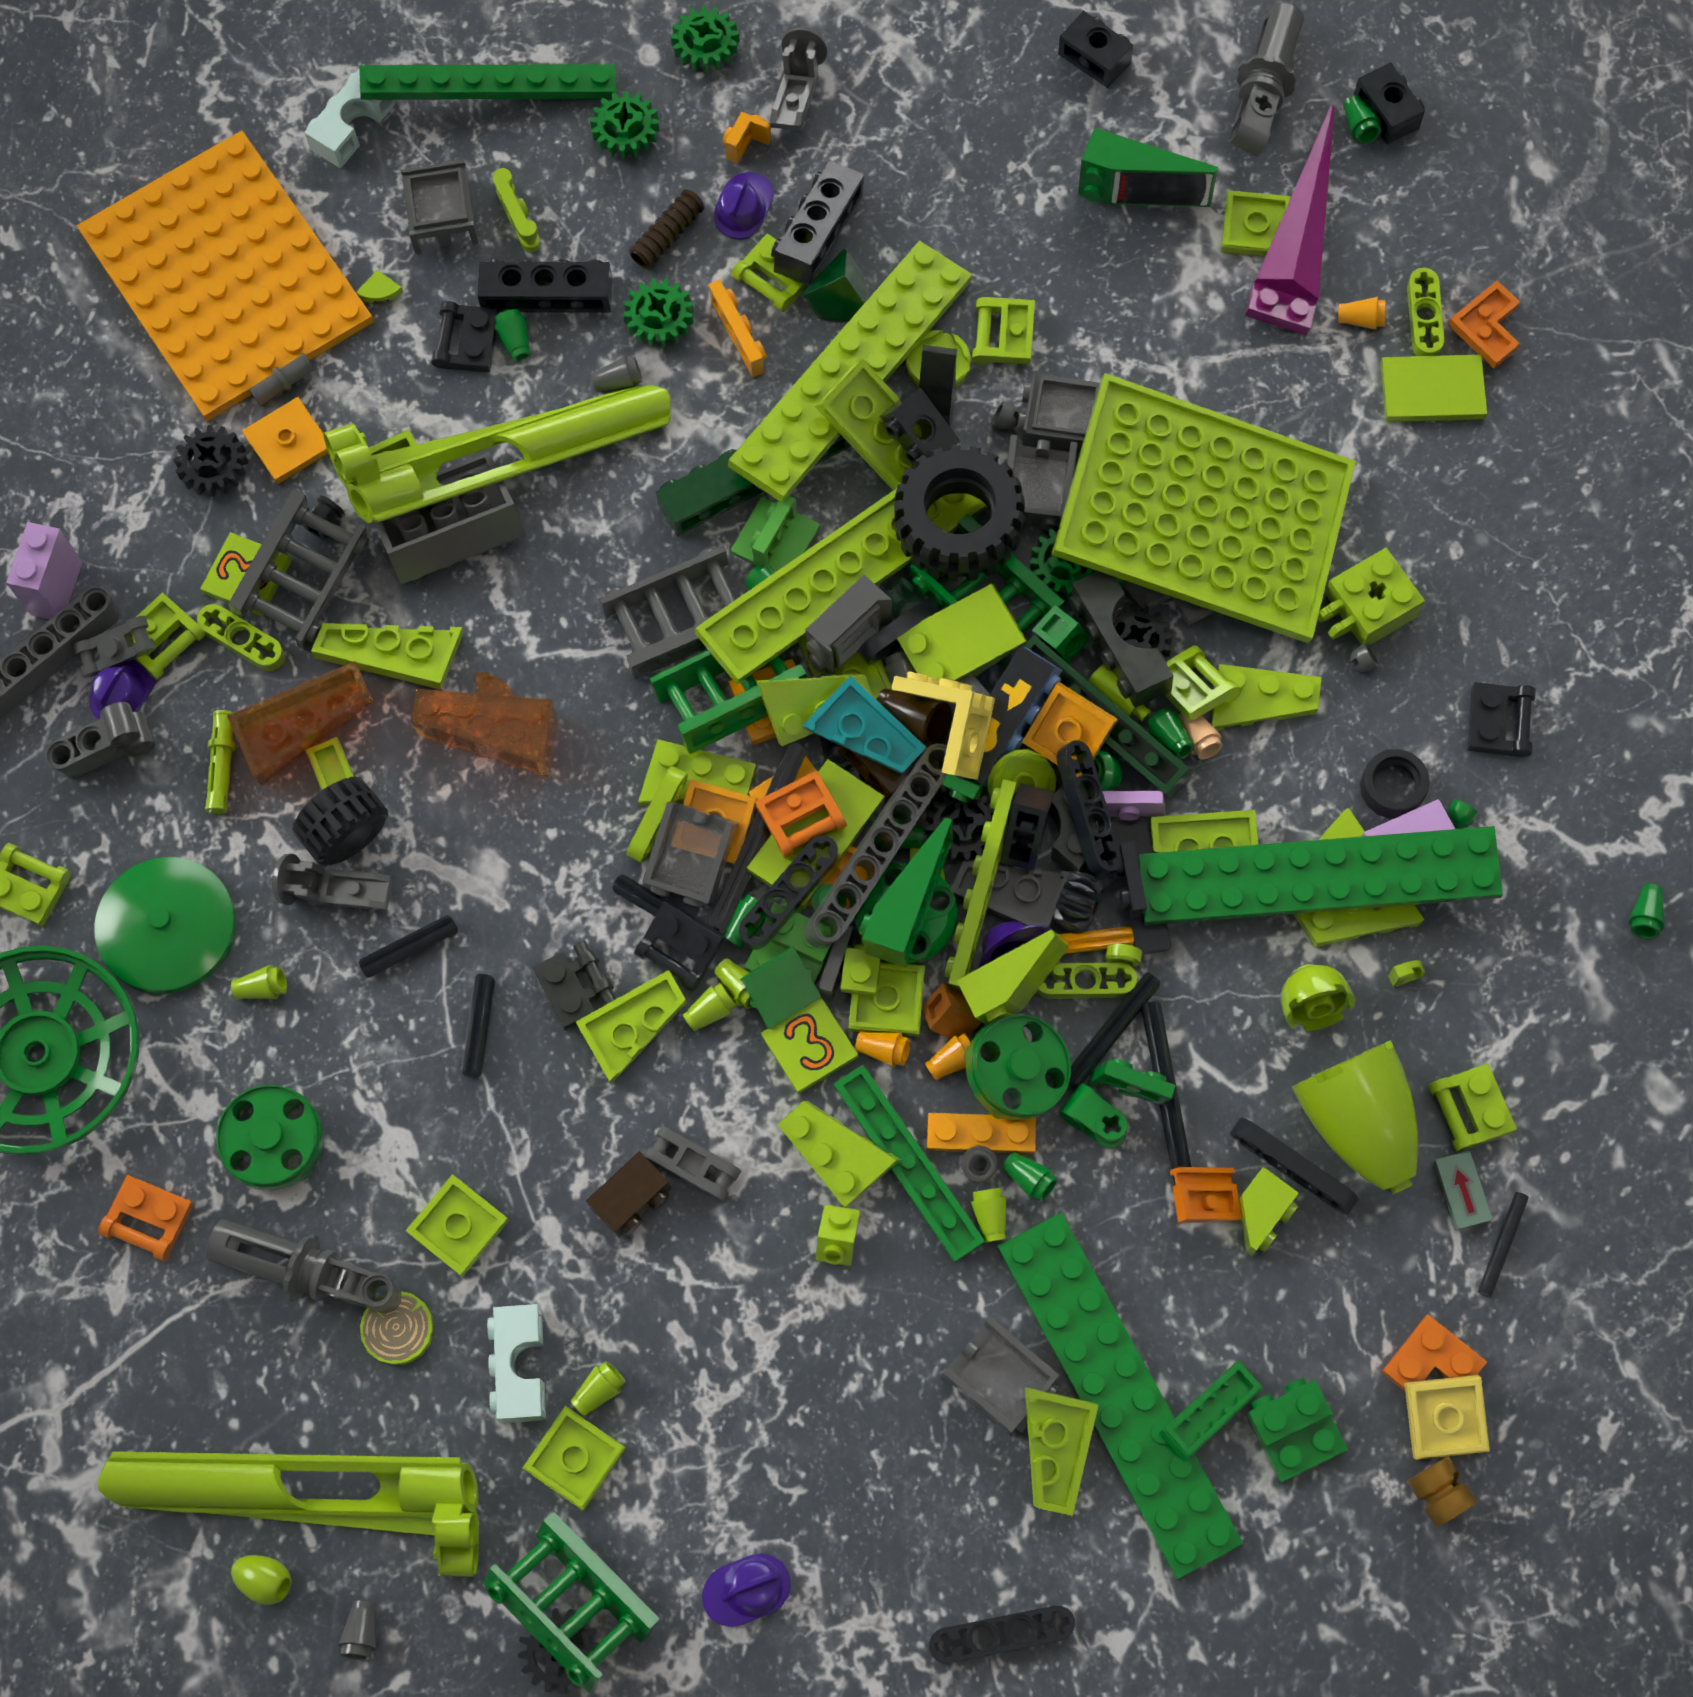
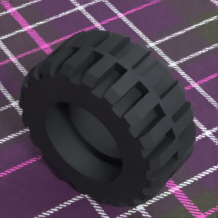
M950 445L949 451L943 452L941 447L931 450V457L927 459L922 455L914 461V469L907 468L902 475V483L897 486L894 503L897 540L901 541V549L905 556H912L913 565L920 570H923L924 567L929 568V575L937 579L940 577V574L947 575L948 581L958 582V577L967 576V581L977 580L978 573L981 572L988 576L996 572L997 563L1005 565L1011 558V551H1016L1020 543L1025 510L1024 495L1021 494V483L1017 477L1012 478L1013 469L1007 463L998 464L999 456L992 452H988L987 455L981 454V448L970 446V450H961V445ZM964 493L984 502L991 511V519L982 528L974 532L953 534L935 526L928 518L927 510L936 500L945 495Z

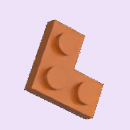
M1497 280L1450 318L1448 326L1475 352L1482 355V358L1495 369L1516 352L1520 346V343L1500 325L1504 319L1518 309L1520 301Z
M1427 1314L1381 1373L1405 1392L1404 1383L1424 1381L1433 1369L1444 1378L1478 1375L1487 1361Z

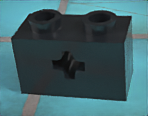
M1020 783L1012 806L1000 859L1001 863L1034 871L1041 850L1054 791Z

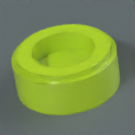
M1110 944L1107 946L1105 959L1108 963H1126L1134 968L1141 964L1142 950L1127 944Z

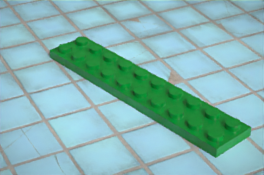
M1495 826L1139 854L1140 873L1147 904V911L1144 914L1145 925L1501 898L1503 895Z
M1062 1212L998 1245L997 1249L1078 1399L1099 1405L1094 1429L1176 1580L1244 1544L1195 1454L1184 1462L1159 1434L1175 1418Z

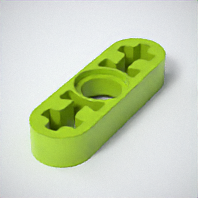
M1418 268L1412 272L1407 284L1412 350L1416 356H1438L1444 344L1439 277L1429 268ZM1419 280H1423L1425 285L1428 286L1425 294L1426 297H1421L1422 286L1418 284ZM1423 307L1429 308L1433 311L1435 317L1430 320H1423L1417 315V310ZM1428 330H1430L1429 341L1433 344L1432 348H1428L1427 344L1423 342Z
M209 604L199 611L197 623L205 631L207 637L263 671H275L283 665L285 652L280 643L273 637L220 605ZM210 617L213 619L218 617L222 624L227 627L225 632L214 623L210 625L208 619ZM241 630L248 631L250 633L248 642L243 645H236L232 642L236 632ZM257 644L267 652L273 650L275 656L264 659L261 652L256 649Z
M674 766L668 769L630 842L626 853L628 857L642 864L646 861L653 849L667 802H677L686 784L687 773Z
M1057 963L1050 974H1053V979L1065 980V972H1070V989H1064L1065 982H1056L1053 989H1047L1046 983L1043 982L1038 988L1037 993L1047 999L1124 998L1134 989L1137 983V974L1134 968L1126 963ZM1081 972H1088L1094 976L1095 985L1087 990L1081 989L1076 985L1075 977ZM1100 972H1106L1105 979H1115L1117 973L1120 972L1123 973L1125 979H1130V981L1125 983L1124 988H1118L1117 982L1113 981L1106 982L1105 989H1100L1102 981Z

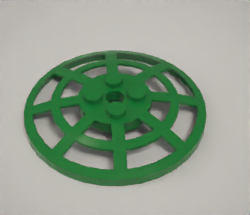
M45 945L20 947L0 953V970L3 969L10 989L0 994V1008L14 1000L19 1014L0 1029V1079L11 1088L0 1105V1131L6 1122L21 1126L49 1124L52 1142L43 1145L20 1146L0 1142V1153L22 1156L44 1154L63 1149L85 1138L110 1117L127 1094L135 1075L139 1057L140 1033L136 1013L128 995L119 982L99 963L81 953L66 948ZM34 960H54L73 964L74 967L66 985L50 981L24 983L17 964ZM87 971L97 976L112 990L124 1012L105 1021L103 1014L96 1004L80 992ZM33 993L59 994L61 997L52 1013L41 1010L33 1011L28 995ZM74 1002L80 1004L94 1020L95 1026L76 1033L74 1028L66 1021ZM128 1026L130 1033V1056L126 1074L122 1083L105 1077L111 1057L110 1034ZM100 1039V1057L96 1071L94 1072L80 1066L81 1047ZM36 1045H44V1057L37 1062H31L28 1057L31 1048ZM71 1078L88 1085L75 1100L61 1108L57 1090L66 1085ZM97 1090L114 1096L108 1106L91 1123L67 1137L64 1118L83 1107ZM27 1095L43 1096L47 1114L27 1116L13 1112L23 1096Z

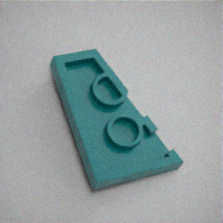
M851 676L802 725V728L900 774H903L927 748Z

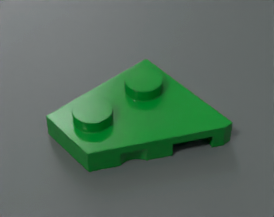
M1121 1059L1108 1060L1091 1072L1087 1084L1090 1087L1099 1088L1100 1083L1103 1082L1119 1088L1118 1093L1121 1095L1136 1097L1161 1105L1172 1099L1176 1086L1166 1082L1167 1078L1162 1074L1152 1071H1146L1144 1074L1132 1069L1133 1065Z

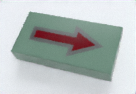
M1466 1151L1435 1159L1433 1164L1455 1231L1490 1223L1493 1218L1471 1152Z

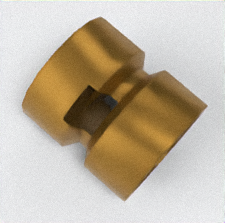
M1449 1456L1407 1481L1417 1499L1426 1500L1425 1511L1436 1528L1478 1503L1467 1484L1458 1483L1457 1479L1460 1473Z

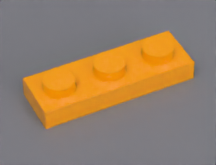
M720 279L708 284L710 301L752 378L765 373L763 360L767 358L766 352L759 340L754 342L750 335L752 327L746 315H739L736 309L738 302L731 289L726 290Z
M928 1113L927 1151L966 1152L973 1146L982 1145L990 1148L994 1153L1012 1154L1016 1151L1018 1154H1035L1036 1117L1026 1120L997 1119L992 1115Z

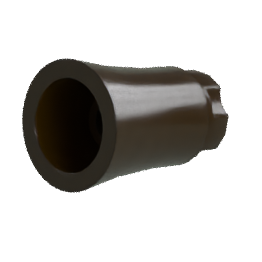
M883 689L876 698L886 710L927 748L936 743L941 744L945 739L952 721V711L949 704L923 699L891 689Z

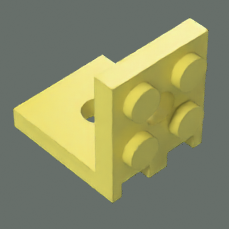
M908 672L907 678L894 676L892 690L956 704L942 773L978 780L995 698L971 691L972 685L949 679H938L914 672Z

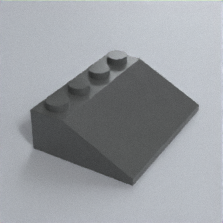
M486 452L438 471L437 480L445 486L497 467L490 452ZM504 481L378 523L375 521L400 584L418 580L426 574L441 568H448L454 563L472 556L481 555L489 549L511 543L515 539L526 535L515 504Z

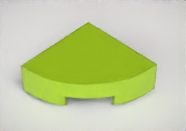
M376 270L356 293L362 301L374 303V301L394 300L403 293L400 285Z
M1414 960L1394 966L1388 977L1393 987H1399L1424 977L1426 972L1421 961Z

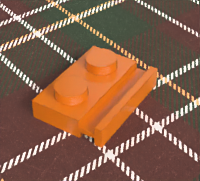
M1178 1167L1170 1170V1175L1175 1177L1176 1183L1172 1188L1178 1223H1233L1243 1220L1237 1184L1232 1182L1231 1174L1235 1173L1234 1168Z

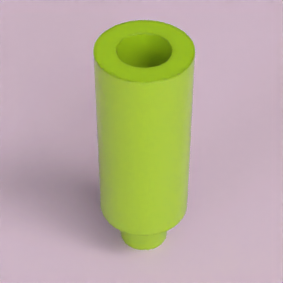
M1104 664L1101 665L1090 677L1089 682L1128 716L1133 717L1135 715L1144 722L1150 716L1151 711L1144 705L1135 708L1129 698L1124 699L1118 689V678L1112 670L1108 671Z

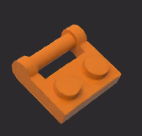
M817 770L755 801L756 808L784 858L794 854V849L808 843L814 837L823 835L833 829L838 831L847 826L841 811ZM825 808L829 816L786 837L783 829Z
M127 1175L108 1214L100 1223L98 1234L108 1239L113 1236L153 1253V1258L165 1262L176 1244L194 1203ZM125 1214L165 1232L162 1238L158 1240L122 1225L120 1222Z

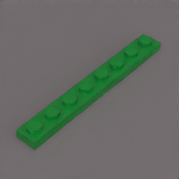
M615 64L359 65L361 100L612 99V93L615 92L617 94Z

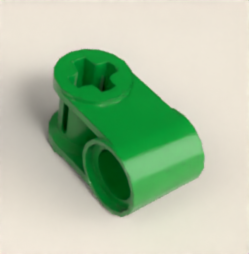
M1080 1084L1058 1112L1068 1124L1082 1131L1106 1149L1117 1148L1126 1139L1128 1129L1126 1116L1085 1084ZM1113 1124L1118 1126L1117 1132L1111 1131L1109 1134L1104 1132L1105 1125L1107 1127H1111Z

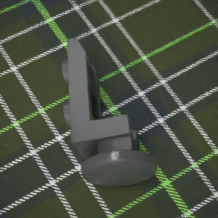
M806 27L793 28L782 39L784 76L770 117L771 128L801 131L819 79L818 65L822 64L827 58L828 46L823 36L817 31Z
M291 853L284 854L277 861L272 876V889L276 900L287 906L292 905L299 897L311 904L387 911L393 877L374 872L323 868L314 862L300 861L296 854Z

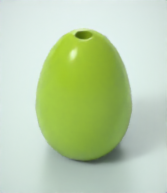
M247 1555L237 1559L232 1565L231 1577L234 1584L253 1602L263 1605L277 1604L287 1596L290 1590V1573L276 1559L260 1555Z

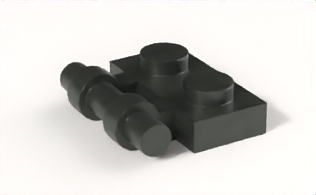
M585 940L573 946L578 955V958L573 962L569 963L563 951L532 967L565 1031L577 1025L576 1021L595 1011L591 1004L592 1001L600 998L605 1006L616 1000L612 991L614 986L610 978L604 976L598 965L599 957L594 950H590ZM584 971L587 972L592 982V985L586 989H583L576 976Z

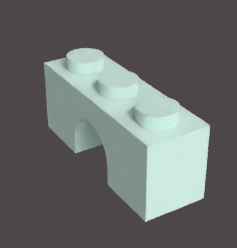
M358 69L356 73H352L348 77L346 85L340 92L329 99L326 108L317 118L312 119L304 133L310 149L341 169L360 146L354 128L348 125L350 121L359 116H367L380 123L399 100H361Z
M538 1304L493 1307L494 1317L488 1318L487 1323L489 1340H494L495 1354L489 1355L490 1377H495L496 1391L490 1392L491 1414H496V1419L501 1423L546 1420L545 1383L540 1378H520L515 1372V1361L521 1351L529 1347L543 1346L542 1309Z

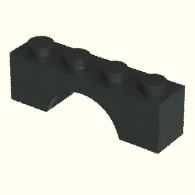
M1098 571L1072 583V597L1069 598V603L1074 614L1077 617L1081 615L1086 623L1085 631L1091 643H1097L1100 647L1104 666L1108 671L1113 670L1118 678L1117 686L1124 699L1129 698L1136 708L1171 692L1174 676L1157 648L1145 649L1135 647L1125 642L1118 635L1113 623L1116 617L1124 610L1125 593L1114 576Z

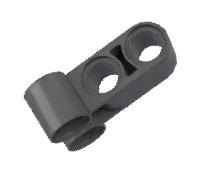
M117 702L101 710V719L52 742L46 750L45 758L50 767L67 777L76 778L123 755L133 757L152 751L156 744L145 714L133 712L130 704L127 702ZM101 739L100 745L94 749L97 741ZM71 754L68 762L64 764L66 757Z

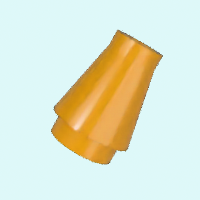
M1378 297L1339 304V324H1350L1377 330V327H1385L1386 300H1378Z
M860 1031L856 1039L855 1050L891 1067L896 1065L904 1066L910 1051V1038L903 1037L902 1033Z
M965 1033L959 1037L954 1035L930 1060L925 1062L926 1067L936 1081L966 1068L964 1053L971 1042Z

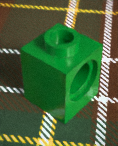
M1056 605L1049 610L1032 630L1042 642L1068 664L1089 641L1086 632L1080 624Z

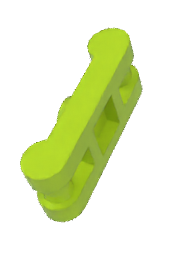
M506 168L497 169L493 173V181L498 199L524 251L529 253L536 252L541 245L536 223L526 219L530 215L523 198L516 199L515 197L516 191L511 172Z

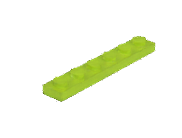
M1003 779L1001 788L995 787L992 794L990 808L995 810L992 821H986L982 831L981 841L986 842L983 855H977L974 861L972 875L977 876L974 889H967L963 903V909L968 910L964 923H958L954 936V943L958 944L956 956L949 957L945 969V977L949 978L948 984L959 990L961 988L957 980L971 971L1002 855L1013 802L1018 791L1017 782Z

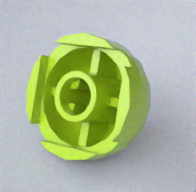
M1306 964L1299 967L1282 987V1011L1288 1025L1295 1030V1024L1303 1025L1305 1031L1329 1027L1344 1018L1342 1011L1348 1006L1351 1011L1355 1005V997L1344 976L1335 968L1325 965Z

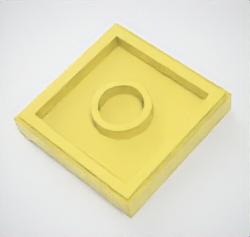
M1472 1375L1404 1383L1412 1453L1415 1460L1490 1452L1481 1376Z

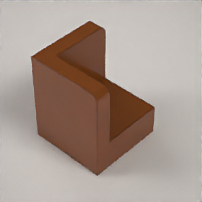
M943 982L922 1006L930 1030L950 1039L954 1035L959 1037L964 1033L969 1038L981 1024V1021L974 1017L963 992Z

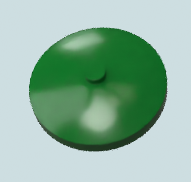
M178 857L155 858L131 867L121 874L107 889L100 901L95 917L94 933L96 946L108 969L128 986L151 994L178 993L204 982L223 964L235 939L236 911L226 887L213 872L203 865Z

